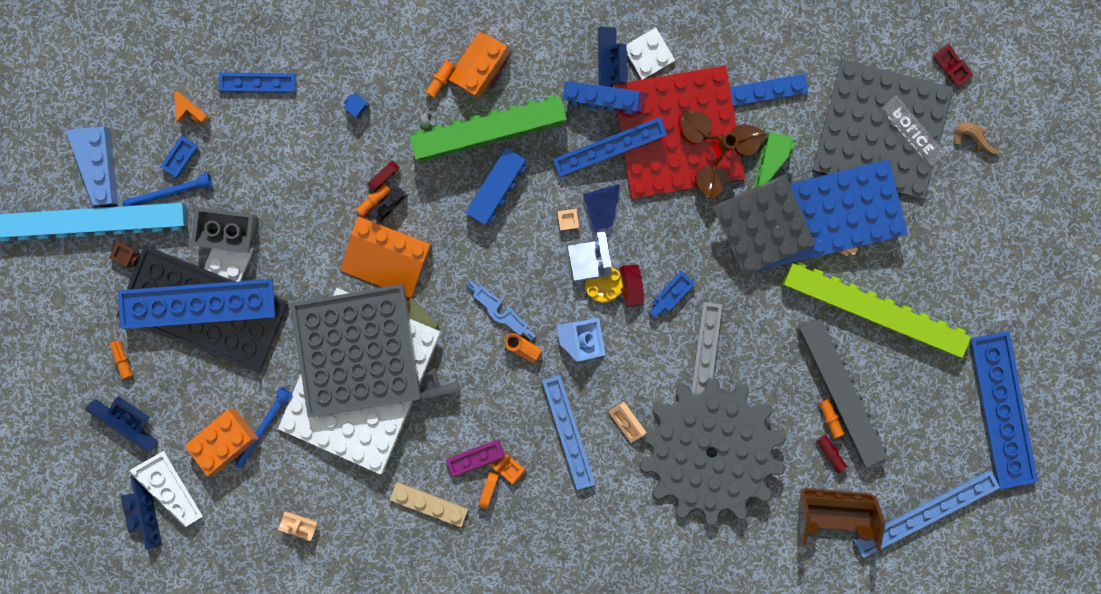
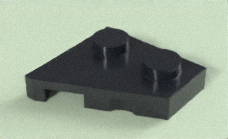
M401 188L392 190L387 198L376 206L370 214L376 220L382 222L403 201L407 194Z

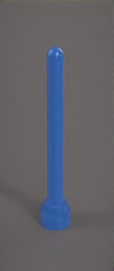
M204 173L197 177V180L126 199L123 201V206L137 205L197 187L204 189L212 188V179L209 173Z
M280 387L277 391V400L255 432L259 439L240 455L235 464L237 468H241L281 406L292 398V393L285 388Z

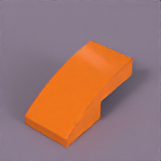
M505 453L506 457L489 463L495 471L499 472L513 485L526 472V469L507 453Z

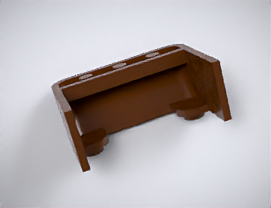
M811 488L801 490L799 499V532L802 544L806 545L807 537L817 534L819 528L855 530L862 540H874L876 550L881 551L886 523L876 496L869 493Z

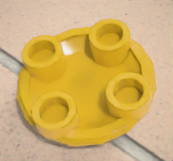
M611 267L612 276L585 281V289L594 301L600 303L610 302L621 294L623 279L618 270Z

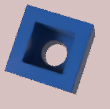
M355 92L354 95L350 94L344 102L346 105L343 108L358 119L369 106V103Z

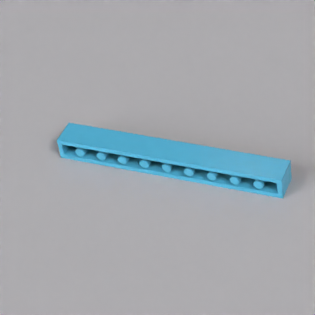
M171 203L0 214V242H9L11 238L18 237V241L30 240L31 236H37L38 240L49 239V235H56V238H68V234H75V237H87V233H94V236H105L106 232L113 231V235H122L127 230H132L133 234L144 233V229H152V232H164L163 228H171V231H183L182 227H188L187 204Z

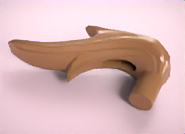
M961 122L955 128L953 143L961 144L962 137L966 134L975 140L978 152L983 149L991 154H1001V152L992 148L985 140L984 133H987V130L970 122Z

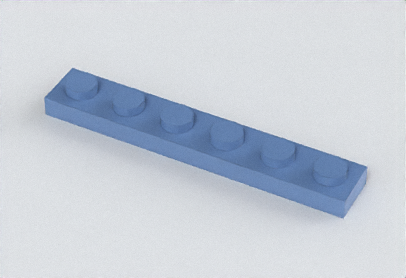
M561 375L542 380L576 488L580 490L595 485Z

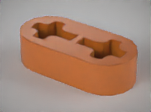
M489 472L478 507L488 508L498 478L497 474Z

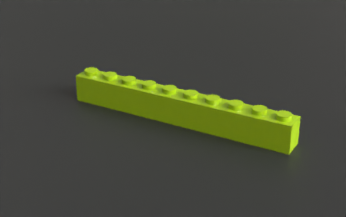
M796 262L789 265L781 285L953 356L963 358L971 336L966 335V330L958 327L955 330L949 328L948 323L941 320L937 322L930 320L931 316L921 312L919 315L913 313L914 309L902 305V308L895 305L896 302L885 298L883 301L877 298L878 294L859 291V286L849 283V286L842 284L841 279L834 276L831 279L825 277V273L817 269L813 271L806 269L807 265Z

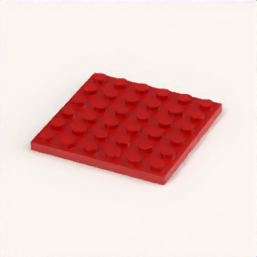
M727 66L612 85L613 88L645 92L642 112L635 111V115L623 113L624 109L617 108L620 132L661 117L668 135L624 152L631 199L697 188L696 174L698 170L703 166L713 167L722 150L718 147V139H706L704 137L698 144L688 141L681 131L680 118L684 110L699 111L706 114L711 120L712 128L707 135L724 136L727 133H731L736 127ZM734 147L727 151V154L724 155L716 169H722L726 172L727 182L745 179L741 154Z

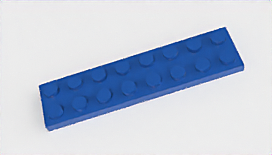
M273 279L118 290L121 329L276 317Z
M1005 331L971 338L972 355L999 489L1036 483L1038 479L1010 332Z

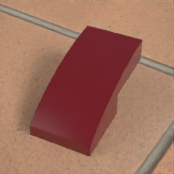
M949 44L932 56L956 87H960L974 76L964 60L959 59Z
M638 264L623 265L619 270L625 285L621 292L626 306L643 305L644 290Z

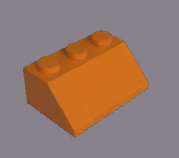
M478 32L447 80L479 100L511 52L507 46L493 37Z

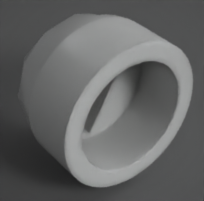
M430 112L422 114L419 118L420 125L423 128H431L436 124L435 118Z

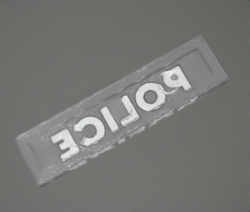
M897 95L881 107V110L929 167L946 154Z

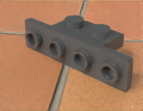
M436 368L428 369L425 371L420 383L422 399L432 400L439 395H454L459 390V382L440 385Z

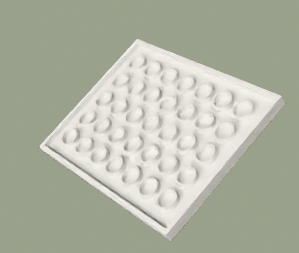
M336 288L333 296L349 292ZM410 319L420 384L442 332ZM300 374L292 394L293 396L288 403L278 429L378 474H383L413 401L307 418L302 377Z

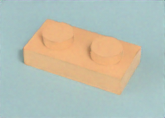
M625 402L609 411V414L631 443L647 433Z

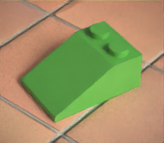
M769 132L765 136L754 188L767 183L788 156L793 153L795 142H792V136Z

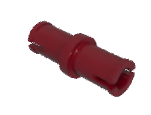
M827 435L816 440L826 454L825 458L830 460L837 473L842 472L848 467L839 455L838 448L833 446Z

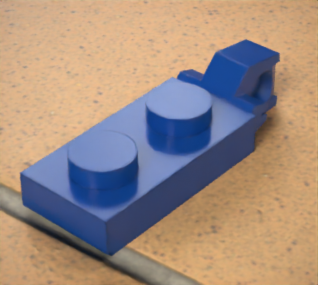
M681 270L655 297V300L652 302L655 306L649 314L655 318L661 311L664 314L670 311L695 283Z

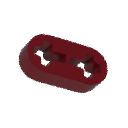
M394 160L391 161L368 182L367 186L375 192L400 167Z

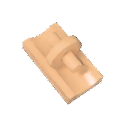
M285 511L278 530L311 541L318 522Z

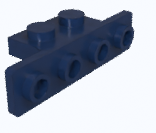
M600 26L598 27L599 86L613 88L612 85L627 83V44H616L615 27Z
M119 396L114 399L110 408L97 399L93 400L85 408V411L93 417H96L146 452L152 450L158 443V440L143 431L150 417Z
M130 475L134 493L121 495L128 533L142 531L146 550L161 546L162 541L152 494Z

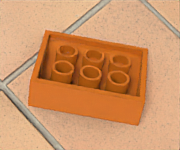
M358 217L351 233L340 271L381 287L404 284L406 297L412 298L432 245Z

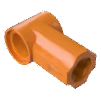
M509 333L505 337V346L508 350L515 352L534 364L542 351L541 348L522 338L517 333ZM516 337L519 342L517 346L511 347L508 345V339Z

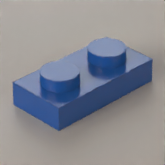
M181 135L160 167L178 178L199 146Z

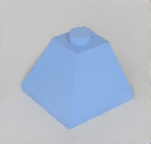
M599 318L557 325L560 345L576 361L605 355Z

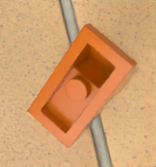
M176 91L174 94L176 121L182 123L188 114L191 113L190 117L195 122L199 123L201 121L206 124L210 117L184 95Z

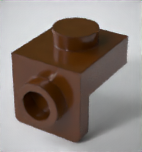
M116 241L109 259L122 264L126 268H132L138 262L139 250Z

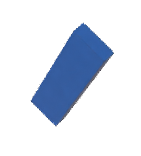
M219 72V92L296 93V73Z

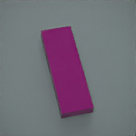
M497 439L448 458L446 462L453 478L502 459L506 455L500 440Z

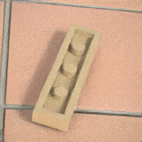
M396 482L390 501L462 527L468 508L400 482Z

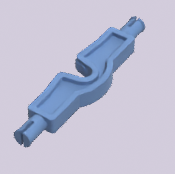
M471 280L469 283L473 287L468 283L466 284L474 292L473 296L487 307L488 313L494 320L507 324L518 335L523 334L530 341L533 340L536 335L527 328L528 325L511 308H508L503 314H498L497 309L502 304V300L491 294L483 286L479 288Z

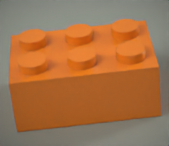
M227 409L189 441L185 447L207 476L218 474L259 438L237 409Z

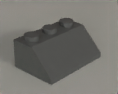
M195 207L191 245L249 253L256 234L258 215Z

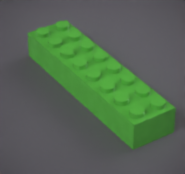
M556 95L546 97L543 102L538 103L537 100L527 102L524 107L519 108L518 105L508 107V111L500 113V110L489 112V116L481 117V115L470 117V121L462 122V120L454 121L448 127L443 125L435 126L432 128L433 131H416L413 133L414 136L410 137L415 160L420 163L566 124L567 119L561 97L556 98Z

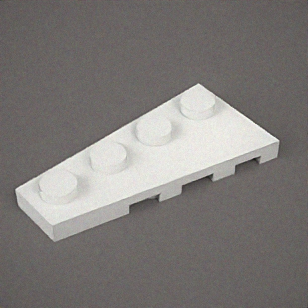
M164 451L128 471L184 527L203 517Z

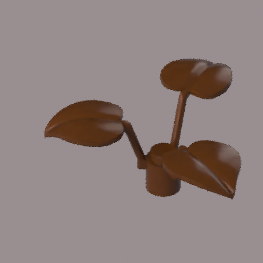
M684 110L680 118L681 131L688 141L698 144L704 137L706 139H718V147L722 150L713 167L703 166L696 174V184L708 199L718 196L726 186V172L722 169H716L724 155L727 154V151L735 147L736 151L741 155L750 156L757 152L767 134L755 126L742 124L736 126L731 133H727L724 136L707 135L711 131L712 124L706 114L699 111Z

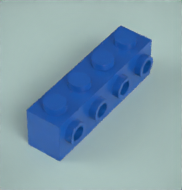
M565 81L562 100L568 101V105L573 106L586 103V108L598 109V105L605 106L606 111L613 112L620 108L624 109L623 113L635 115V111L642 112L645 92Z
M506 147L465 213L485 226L487 223L491 224L497 215L494 213L497 207L501 208L507 199L504 197L508 190L512 191L517 183L515 178L518 174L522 175L527 167L525 165L526 159Z

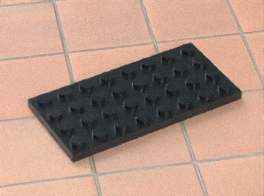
M144 245L127 290L236 281ZM275 297L276 317L144 328L260 373L288 302ZM118 310V313H117L116 317H119V318H120V314H119V310Z

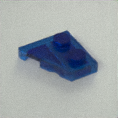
M619 184L583 194L594 231L613 226L620 188Z

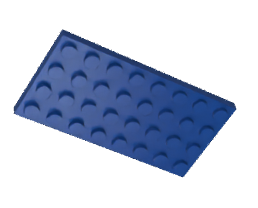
M890 159L790 184L815 245L756 271L908 235Z

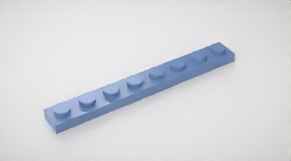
M988 470L885 524L881 549L999 489L1000 487L992 471ZM860 537L853 539L863 558L878 551L876 550L874 540L865 541Z

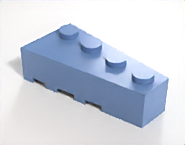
M102 126L66 130L92 205H118L111 129Z

